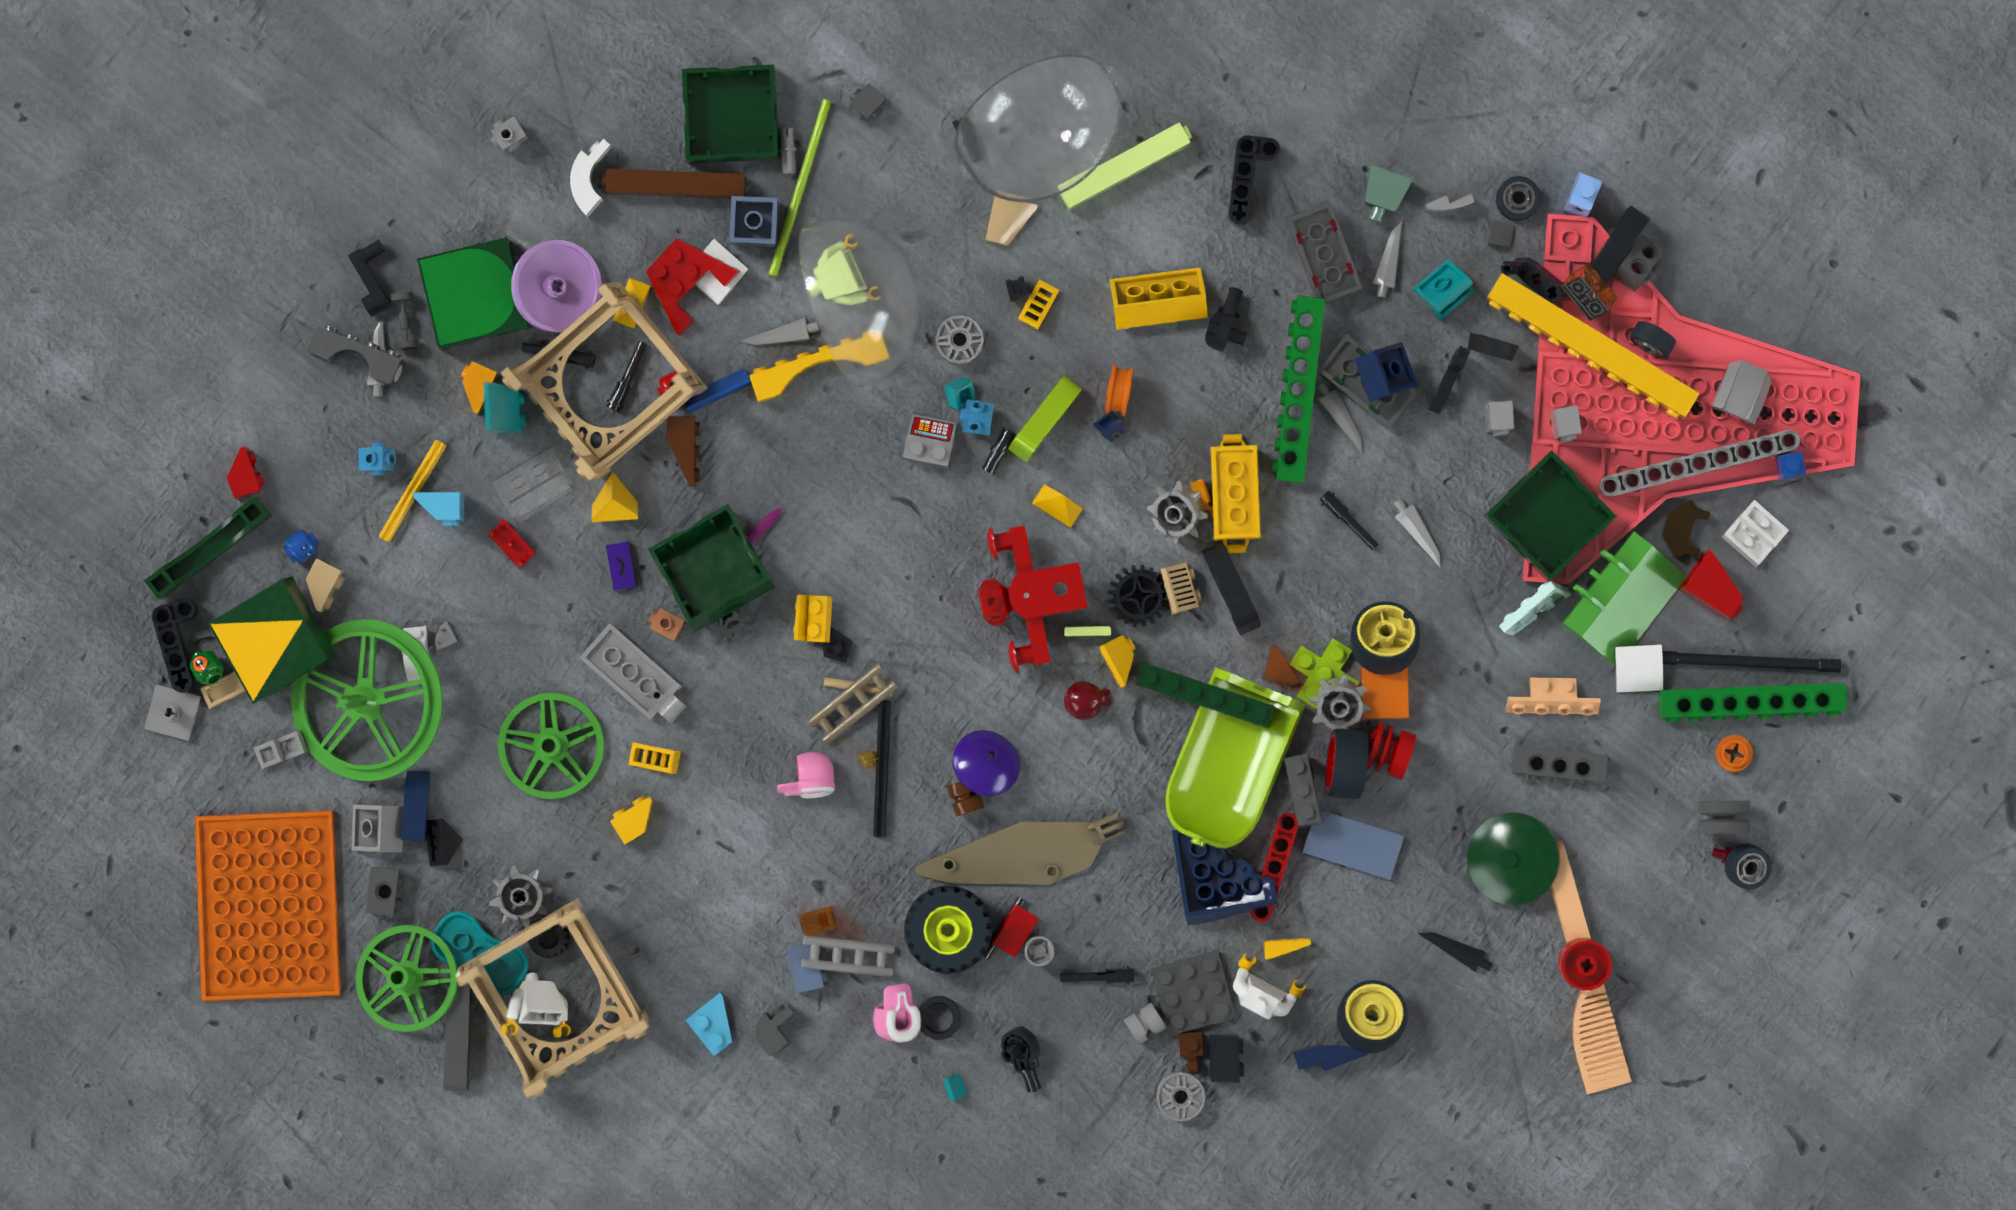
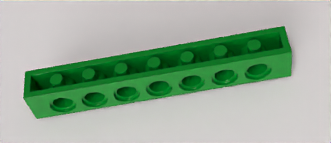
M1297 295L1296 300L1291 302L1290 313L1294 314V322L1289 323L1288 336L1292 337L1291 346H1286L1285 359L1289 360L1288 369L1283 370L1282 382L1286 383L1285 392L1281 391L1280 405H1283L1284 408L1283 415L1278 414L1277 428H1281L1280 438L1276 437L1274 451H1278V459L1273 460L1272 474H1276V480L1304 483L1325 298ZM1310 314L1313 318L1312 323L1308 326L1301 325L1299 322L1301 315ZM1300 337L1309 338L1310 344L1307 348L1300 349L1297 346V340ZM1300 359L1307 362V368L1302 372L1294 369L1295 362ZM1297 382L1304 385V391L1299 395L1293 394L1291 391L1292 385ZM1294 405L1302 409L1301 415L1296 418L1289 415V409ZM1295 428L1299 431V436L1296 440L1286 438V432L1289 429ZM1288 451L1296 454V460L1292 463H1286L1283 460L1284 454Z
M1846 683L1658 691L1659 718H1665V722H1679V717H1688L1689 722L1703 721V716H1711L1712 721L1726 720L1725 716L1734 715L1735 720L1749 719L1748 715L1758 714V719L1772 718V714L1781 713V718H1793L1795 713H1804V717H1818V712H1827V716H1841V711H1847ZM1798 694L1804 699V704L1800 708L1796 707L1793 703L1794 697ZM1819 694H1824L1827 698V703L1823 707L1819 706L1816 702ZM1774 695L1781 699V705L1777 709L1773 708L1770 704V699ZM1751 696L1758 700V706L1754 710L1747 706V700ZM1728 697L1735 701V707L1730 711L1724 707V701ZM1704 698H1708L1712 702V708L1709 711H1704L1701 708V701ZM1681 699H1685L1689 703V708L1686 712H1681L1678 709V702Z

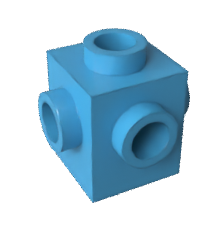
M967 400L966 408H961L959 422H963L962 432L990 436L994 403Z
M371 443L372 447L358 448L359 471L372 472V476H386V471H395V448L385 447V443Z

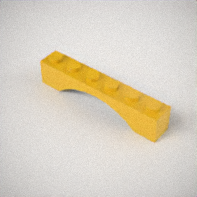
M875 329L862 333V338L854 340L853 337L841 340V345L832 347L831 344L818 348L819 352L810 355L809 351L796 355V360L788 362V359H783L775 362V367L767 369L766 366L754 369V374L749 375L758 402L761 403L781 396L785 388L796 376L820 363L850 361L869 367L890 360L881 332L876 333Z

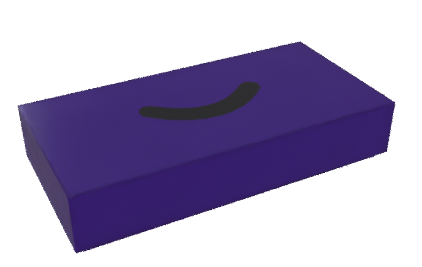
M629 541L606 545L614 591L637 587Z

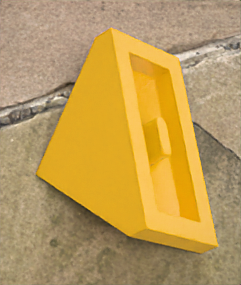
M629 278L626 290L643 309L651 286ZM624 307L615 314L613 319L615 322L634 329L637 324Z
M1045 484L1032 502L1033 505L1070 528L1083 510L1082 507Z

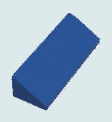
M744 368L707 385V389L704 392L692 396L685 402L688 411L692 413L751 385L752 382Z

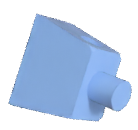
M1579 172L1563 212L1573 216L1587 217L1595 202L1602 181Z

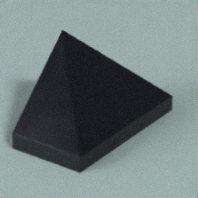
M444 819L427 820L430 866L448 865L463 839Z

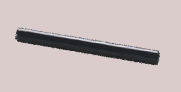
M889 700L881 701L878 707L874 837L886 836L891 701Z

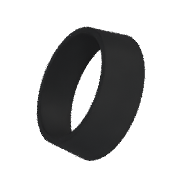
M1470 332L1468 349L1513 361L1519 347L1518 345Z

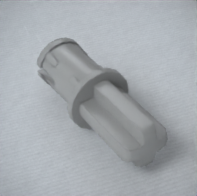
M781 128L778 130L781 147L778 151L781 153L782 170L784 174L796 173L795 152L797 149L794 148L793 128H788V130Z

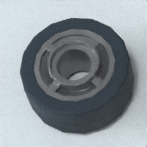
M1510 177L1497 190V208L1509 220H1526L1539 207L1540 191L1535 182L1527 177ZM1514 193L1523 195L1524 202L1522 204L1514 203L1512 200Z
M1638 321L1630 335V340L1639 348L1663 359L1669 357L1676 344V340L1668 332L1646 321Z
M1749 843L1740 844L1727 855L1725 872L1728 879L1740 888L1747 890L1756 889L1769 879L1771 860L1768 854L1761 848ZM1751 862V867L1745 871L1746 865Z

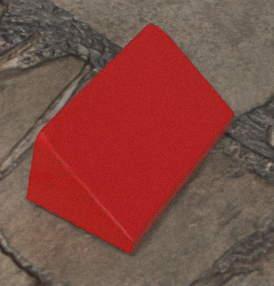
M1014 904L991 944L1016 957L1036 925L1038 917Z

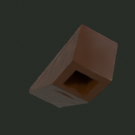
M669 416L667 418V441L689 486L695 487V482H699L700 469L695 468V459L700 458V445H696V436H700V422H696L695 416Z

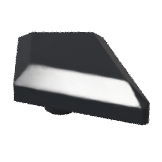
M831 627L830 643L823 642L824 657L846 663L852 640Z

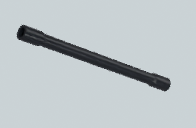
M1662 651L1663 665L1687 664L1813 670L1831 673L1841 672V659H1803Z

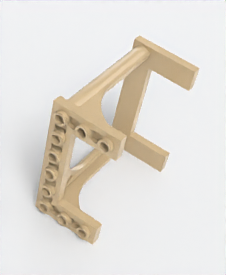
M620 281L604 283L597 290L603 297L533 358L522 365L507 367L501 372L504 377L502 379L504 384L510 390L527 389L530 393L528 396L531 401L543 408L545 418L557 425L559 428L558 433L564 440H569L574 446L572 449L579 457L575 462L578 466L576 470L582 478H588L589 481L607 475L611 471L610 467L692 396L701 394L707 389L703 381ZM624 307L678 374L672 379L675 384L632 421L618 427H598L581 419L569 406L563 390V371L571 353ZM555 364L558 366L557 372L547 371L549 367L553 369ZM551 376L555 378L557 384L554 388H546L541 384L542 378ZM556 392L559 395V400L554 401L555 397L550 396L548 393ZM566 412L571 413L570 418L566 416ZM581 427H585L588 430L586 438L584 437V432H580ZM594 432H599L602 436V444L599 448H594L591 444V437ZM609 432L615 435L614 438L610 439L612 441L610 444H608L609 439L607 435Z
M579 898L464 963L457 970V982L460 986L467 982L469 983L518 1065L524 1078L522 1091L527 1098L530 1096L535 1098L546 1091L544 1088L547 1087L549 1077L553 1075L556 1078L567 1071L565 1068L571 1064H574V1066L581 1064L586 1060L585 1056L592 1052L594 1054L600 1053L607 1048V1043L611 1041L619 1042L626 1036L628 1039L632 1037L634 1039L640 1038L647 1033L646 1029L649 1028L648 1014L644 1008L640 1009L583 913V904ZM560 923L561 927L567 925L600 984L601 1004L595 1020L580 1035L560 1042L537 1039L525 1032L519 1025L518 1032L515 1035L511 1036L512 1029L510 1026H508L507 1033L503 1035L501 1028L509 1020L507 1017L508 1007L483 966ZM611 997L612 1004L615 1002L617 1006H607L606 1000ZM606 1011L616 1012L619 1015V1020L616 1023H609L603 1019V1014ZM602 1024L608 1029H600V1032H597L595 1028ZM583 1038L585 1042L580 1044L578 1039ZM535 1043L537 1045L534 1051V1055L531 1053V1050H533V1048L529 1046V1044ZM544 1047H549L552 1050V1057L547 1063L541 1062L539 1058V1053ZM560 1047H564L566 1049V1052L563 1053L562 1051L559 1057L557 1058L556 1050Z

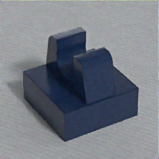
M1110 411L1093 424L1099 433L1110 442L1115 441L1112 437L1115 431L1118 430L1121 435L1124 434L1123 423L1113 411Z

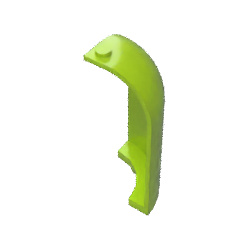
M1215 667L1209 681L1210 685L1275 706L1269 728L1267 729L1199 706L1168 782L1165 803L1167 815L1172 825L1179 832L1192 837V843L1202 847L1207 843L1218 848H1228L1244 840L1259 821L1306 704Z

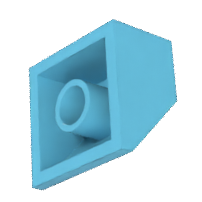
M460 492L413 493V498L437 521L442 522V525L445 527H458L459 522H465L464 494Z

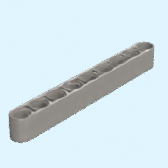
M1786 430L1609 475L1599 481L1598 491L1606 498L1779 455L1796 449L1800 444V437L1795 431ZM1785 435H1790L1793 438L1794 443L1791 447H1786L1783 444V437ZM1762 441L1770 443L1771 450L1769 453L1761 450L1760 444ZM1740 446L1746 447L1749 451L1746 459L1738 455ZM1718 452L1726 455L1727 460L1725 464H1719L1716 461L1715 456ZM1695 458H1701L1704 461L1702 470L1694 468L1693 461ZM1673 463L1679 464L1682 468L1679 476L1673 475L1671 472V465ZM1651 469L1659 472L1660 477L1658 481L1654 482L1649 479L1648 473ZM1628 475H1634L1637 478V485L1635 487L1627 485L1626 477ZM1606 480L1612 481L1615 485L1612 493L1606 492L1603 488Z

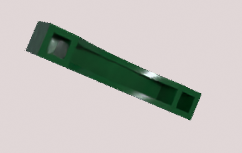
M254 496L211 533L187 551L162 566L145 579L144 582L157 599L163 600L272 517V515L260 499Z
M1144 662L1136 682L1137 686L1267 729L1275 710L1274 705Z

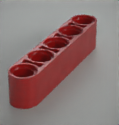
M1283 813L1278 817L1260 875L1263 878L1268 876L1274 881L1276 898L1298 829L1297 817L1292 813ZM1286 816H1290L1294 820V825L1289 830L1284 829L1281 824L1282 819ZM1280 838L1285 839L1287 842V848L1282 852L1275 849V842ZM1274 860L1278 861L1281 866L1280 871L1276 874H1272L1268 870L1269 863ZM1274 905L1266 906L1267 914L1263 918H1258L1254 913L1255 910L1250 911V914L1258 922L1267 921L1272 915Z

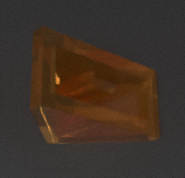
M1276 645L1270 646L1263 679L1294 686L1299 684L1300 682Z
M833 905L798 915L804 936H811L839 928Z

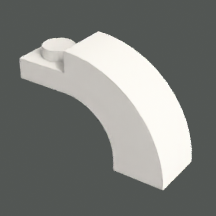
M604 139L601 142L596 141L589 149L591 153L589 156L581 150L571 170L570 185L572 195L578 207L587 217L603 201L593 189L592 174L598 163L612 148Z

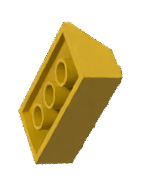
M1201 267L1109 279L1116 329L1208 318Z

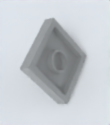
M156 684L144 729L190 741L202 696L180 693L172 688Z

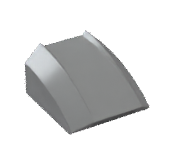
M1744 360L1729 363L1710 407L1739 418L1749 425H1755L1772 383L1768 371Z

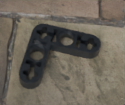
M1459 346L1455 350L1429 407L1430 411L1440 414L1459 371L1463 369L1471 350L1463 346Z

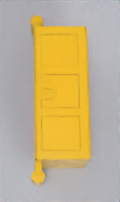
M1223 434L1220 446L1210 447L1213 541L1222 540L1228 554L1246 553V547L1250 539L1261 538L1257 445H1245L1241 434ZM1242 443V446H1223V444ZM1227 540H1245V544L1227 545Z

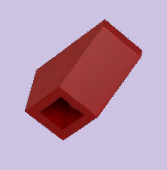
M245 446L240 448L227 475V480L235 500L264 491L262 487L265 484L261 472L256 471L254 466L257 463L253 450L249 451Z

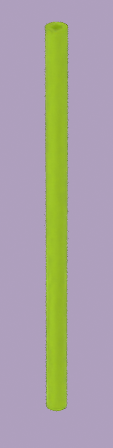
M822 100L768 275L774 277L778 276L830 109L831 102L828 100Z

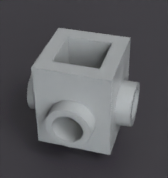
M514 116L507 121L504 118L493 125L494 129L491 130L493 137L490 138L497 150L501 148L504 153L507 151L512 153L521 147L520 143L528 139ZM507 133H510L509 138H504Z

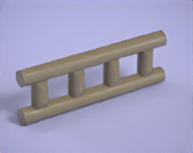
M880 663L873 666L807 720L812 727L819 723L827 734L822 737V740L827 745L899 688L894 681L887 685L879 673L884 668ZM872 680L880 691L869 699L861 688ZM852 695H855L862 703V706L851 713L844 702ZM837 709L845 720L834 728L826 719V716Z

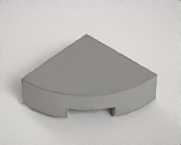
M448 621L443 623L436 633L435 649L437 652L458 642Z

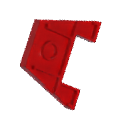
M676 238L646 270V273L676 334L682 335L695 321L679 305V302L708 271L724 287L728 286L741 271L679 238Z

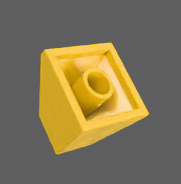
M1124 635L1099 647L1120 689L1126 685L1134 657L1132 651L1136 649L1130 637L1125 639Z

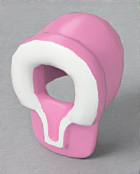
M821 752L801 753L797 755L799 782L777 786V793L784 794L785 796L800 795L806 799L828 796L835 790L832 761Z
M903 983L887 986L884 990V1005L876 1006L874 1009V1029L877 1035L886 1041H894L896 1043L910 1041L917 1036L921 1028L920 1011L913 1003L909 984Z

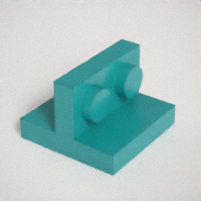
M1449 259L1413 288L1440 321L1475 292L1471 279Z

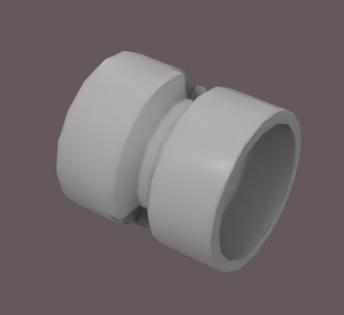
M1042 935L1034 936L1026 942L1024 954L1032 965L1044 966L1052 960L1054 946L1047 937Z
M1151 1003L1141 1008L1140 1014L1133 1013L1124 1019L1139 1045L1150 1039L1151 1033L1156 1035L1166 1029L1165 1024Z

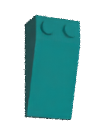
M483 383L486 429L494 435L523 434V428L527 426L526 415L522 414L521 405H525L524 391L510 390L505 384Z

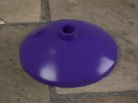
M987 730L971 732L958 742L953 752L952 763L957 778L967 789L983 796L1000 795L1009 790L1019 776L1020 760L1017 751L1005 737L998 733ZM988 754L992 755L994 759H990Z

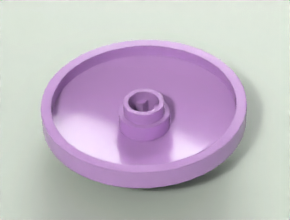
M550 240L532 246L520 257L513 271L511 290L514 303L519 313L528 323L543 331L563 332L601 298V293L597 289L602 286V281L595 261L587 251L569 241Z

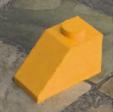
M472 361L470 365L466 364L461 377L464 378L462 383L472 410L480 416L485 406L483 383H495L499 374Z

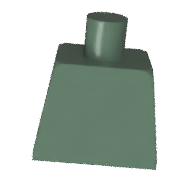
M1371 165L1363 203L1372 207L1368 219L1382 223L1385 211L1394 214L1413 179Z

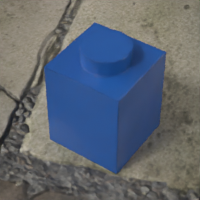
M1802 451L1775 457L1779 480L1806 474Z

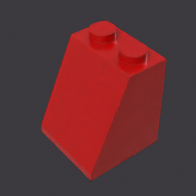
M1711 550L1703 551L1679 588V591L1724 620L1737 617L1744 607L1741 604L1744 600L1715 554Z

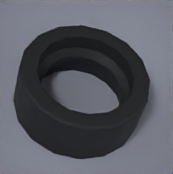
M934 996L927 999L919 1009L921 1016L920 1030L927 1037L934 1040H944L951 1037L958 1030L961 1023V1013L958 1005L952 999L945 996ZM942 1004L951 1010L953 1021L947 1030L934 1031L927 1025L925 1017L927 1010L931 1006Z

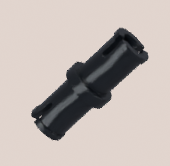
M1003 428L995 445H991V452L981 468L995 475L1003 457L1006 458L1008 455L1006 452L1016 434Z

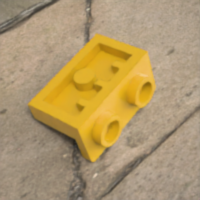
M797 594L795 625L793 627L794 640L830 643L833 597Z

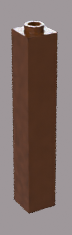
M607 169L606 175L602 174V188H606L607 194L731 199V196H745V174Z

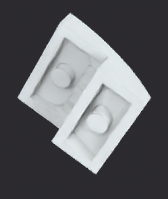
M713 239L703 251L741 271L725 287L710 271L696 284L702 292L719 305L747 273L748 268Z
M1754 500L1728 528L1722 538L1751 564L1757 567L1789 530Z
M1661 644L1615 647L1616 692L1663 690Z

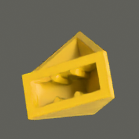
M614 472L611 473L592 504V522L638 519V501Z

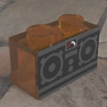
M1589 263L1570 273L1561 286L1589 321L1608 312L1617 299L1613 290L1605 284L1598 272Z

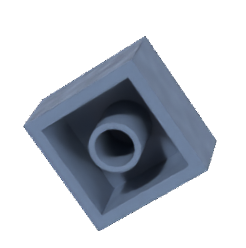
M731 196L730 244L777 247L778 198Z

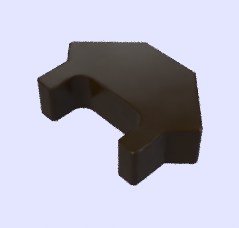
M1693 500L1687 501L1666 515L1661 537L1675 559L1683 554L1694 557L1700 555L1701 550L1690 546L1689 540L1695 519L1707 520L1709 519L1710 512L1697 509Z

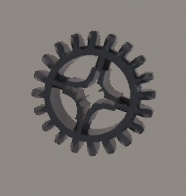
M1132 565V573L1130 574L1124 568L1122 570L1125 575L1123 578L1118 573L1115 575L1119 583L1114 581L1110 583L1111 586L1116 587L1115 591L1108 590V594L1115 595V598L1108 600L1110 604L1116 603V606L1111 608V611L1115 612L1119 609L1120 613L1116 618L1119 620L1123 615L1126 616L1124 620L1126 625L1130 619H1133V627L1137 626V620H1141L1142 627H1145V619L1147 618L1151 624L1155 623L1152 616L1155 614L1158 618H1161L1162 615L1158 612L1159 608L1163 611L1167 610L1166 606L1161 605L1162 601L1169 602L1167 597H1163V594L1166 593V589L1162 590L1161 588L1164 585V580L1160 583L1157 581L1161 574L1158 572L1153 577L1151 575L1153 572L1152 567H1150L1148 573H1145L1144 565L1140 566V572H1136L1135 565ZM1139 577L1150 580L1156 589H1143ZM1132 578V592L1119 596L1122 585ZM1136 584L1140 593L1151 594L1146 595L1145 599L1142 598V608H1140L1137 599H1127V597L1132 596V593L1135 594ZM1158 596L1154 609L1145 614V600ZM1133 602L1137 607L1139 615L1129 613L1123 608L1121 603Z

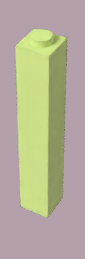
M1179 122L1058 188V192L1068 210H1071L1189 146L1191 143L1189 139L1192 138L1191 133L1186 125L1182 127Z

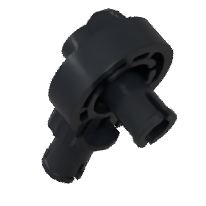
M1229 288L1225 305L1219 307L1218 312L1213 314L1205 334V342L1214 350L1223 352L1226 341L1237 343L1241 346L1244 344L1247 332L1231 327L1234 317L1239 318L1241 315L1238 306L1243 291L1238 288Z
M1024 1026L1015 1027L1002 1038L1001 1057L1005 1062L1012 1063L1017 1073L1022 1074L1027 1092H1036L1042 1088L1035 1070L1040 1066L1038 1061L1040 1046L1037 1038L1030 1030Z

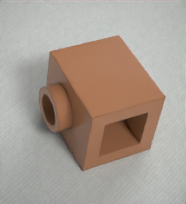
M662 608L658 612L654 610L648 621L651 624L650 629L673 641H676L686 622Z

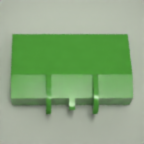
M1636 532L1628 535L1614 555L1605 550L1599 553L1608 561L1600 573L1594 569L1589 572L1595 579L1587 590L1579 585L1573 587L1581 597L1560 623L1615 667V647L1634 646L1687 577Z

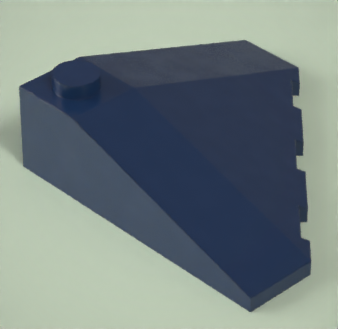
M1172 830L1187 926L1212 922L1277 904L1274 881L1268 876L1263 878L1253 871L1254 867L1241 858L1237 860L1229 855L1227 848H1218L1207 843L1202 847L1192 843V837L1178 830Z

